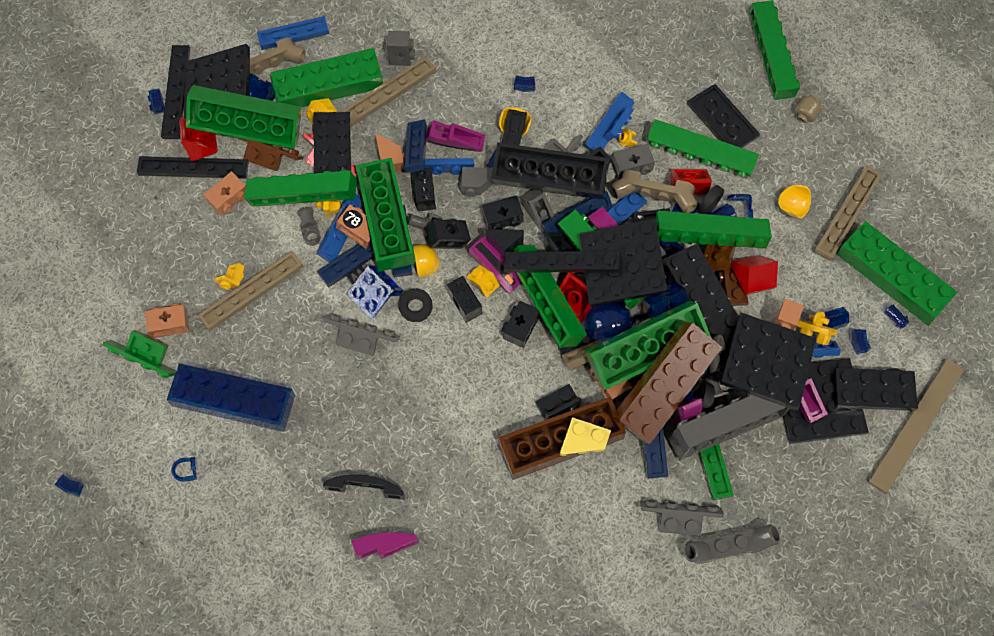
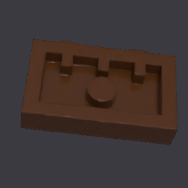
M705 244V252L703 254L713 271L730 270L736 246Z
M733 269L719 271L718 281L722 283V288L732 306L748 305V295L744 293Z

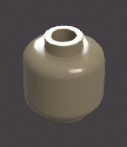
M813 95L802 97L795 107L797 119L803 123L815 121L822 110L821 101Z

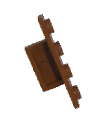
M241 139L248 142L243 159H248L249 162L274 171H278L283 155L296 160H303L304 158L295 149L289 148V150H286L281 146Z

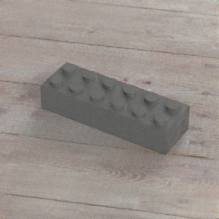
M748 394L747 398H736L728 406H717L711 413H700L692 421H688V419L681 421L677 424V428L672 431L673 434L669 441L679 460L711 448L718 443L720 444L783 417L790 408Z

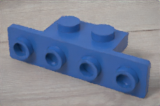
M624 92L619 93L586 141L585 146L592 152L599 146L604 149L613 138L617 139L623 132L621 129L623 125L626 126L632 119L630 115L634 111L632 106L635 102Z

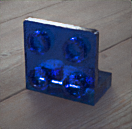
M367 266L347 292V296L369 318H374L391 296H400L404 290L385 271L379 272L378 266Z

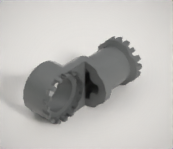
M306 206L305 208H300L297 214L301 219L300 227L305 243L315 246L320 242L321 236L317 222L313 217L314 209L312 207L307 208ZM310 233L317 234L314 240H308L307 236Z

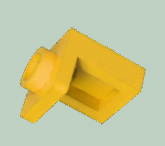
M329 98L310 102L306 115L314 125V112H337Z
M241 263L230 265L226 276L216 277L214 282L226 290L238 287L244 277L245 265Z
M481 265L466 277L471 284L481 290L485 297H488L499 287L494 274Z

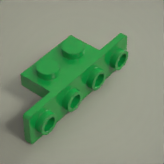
M138 331L131 332L126 346L113 340L104 341L102 346L108 348L109 352L121 354L124 356V359L130 362L136 361L141 364L142 368L154 370L161 377L175 376L178 372L162 364L168 346Z

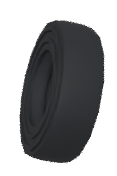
M719 185L712 187L700 203L698 212L709 215L721 200L725 190Z
M418 288L406 291L399 300V311L402 317L410 322H421L427 319L433 309L430 295ZM414 299H418L423 303L422 309L418 312L411 311L408 307L409 303Z
M703 382L699 386L694 399L702 400V413L706 412V414L709 413L715 396L714 385Z

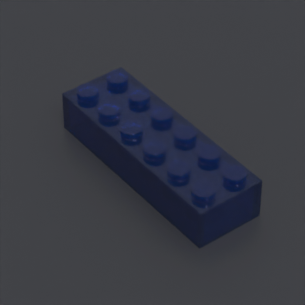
M179 363L166 400L172 407L284 432L295 394L291 388Z

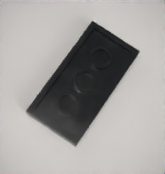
M716 84L687 101V105L719 141L743 148L760 136V133Z

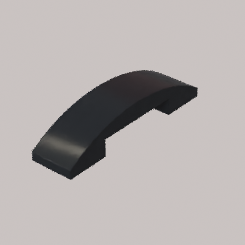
M350 474L337 476L323 482V487L328 491L345 493L346 486L352 485L383 489L385 498L405 500V493L399 487L374 476Z

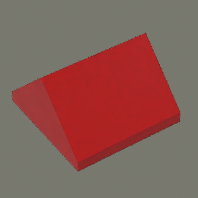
M180 118L181 143L191 161L217 152L216 133L186 128V119Z
M670 169L672 186H675L676 181L680 180L694 185L693 195H706L709 192L712 179L707 169Z
M761 255L732 261L731 268L746 295L777 287L778 261Z
M568 272L559 288L579 322L582 323L595 307H590L587 284L572 272Z

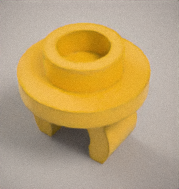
M624 129L618 137L620 145L623 147L635 146L637 141L632 140V138L637 134L630 129Z

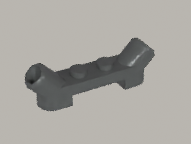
M769 524L760 528L700 541H689L684 547V554L689 562L704 564L717 559L763 551L768 547L777 545L780 537L777 528Z

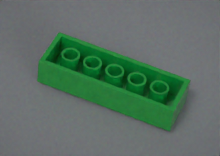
M374 48L270 72L277 102L300 107H307L314 100L329 98L331 101L369 92L383 84V77Z
M193 85L187 94L186 128L295 149L299 139L302 107Z
M392 158L356 165L379 272L416 264Z
M866 221L842 245L837 253L839 257L927 326L931 324L958 293Z
M692 301L683 303L585 350L599 386L607 390L647 371L684 321L694 323L711 337L698 303Z

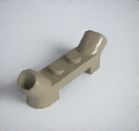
M292 38L276 41L277 48L250 59V76L260 74L270 67H277L280 63L287 60L300 64L304 61L306 52L303 47L295 45Z
M624 170L621 179L612 184V191L619 199L631 193H636L643 197H655L661 201L669 200L677 202L683 213H690L697 206V201L693 196L695 187L693 184L677 180L676 185L672 186L641 179V172Z

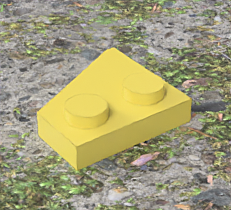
M572 417L560 455L566 456L567 454L574 453L585 454L590 451H604L611 430Z

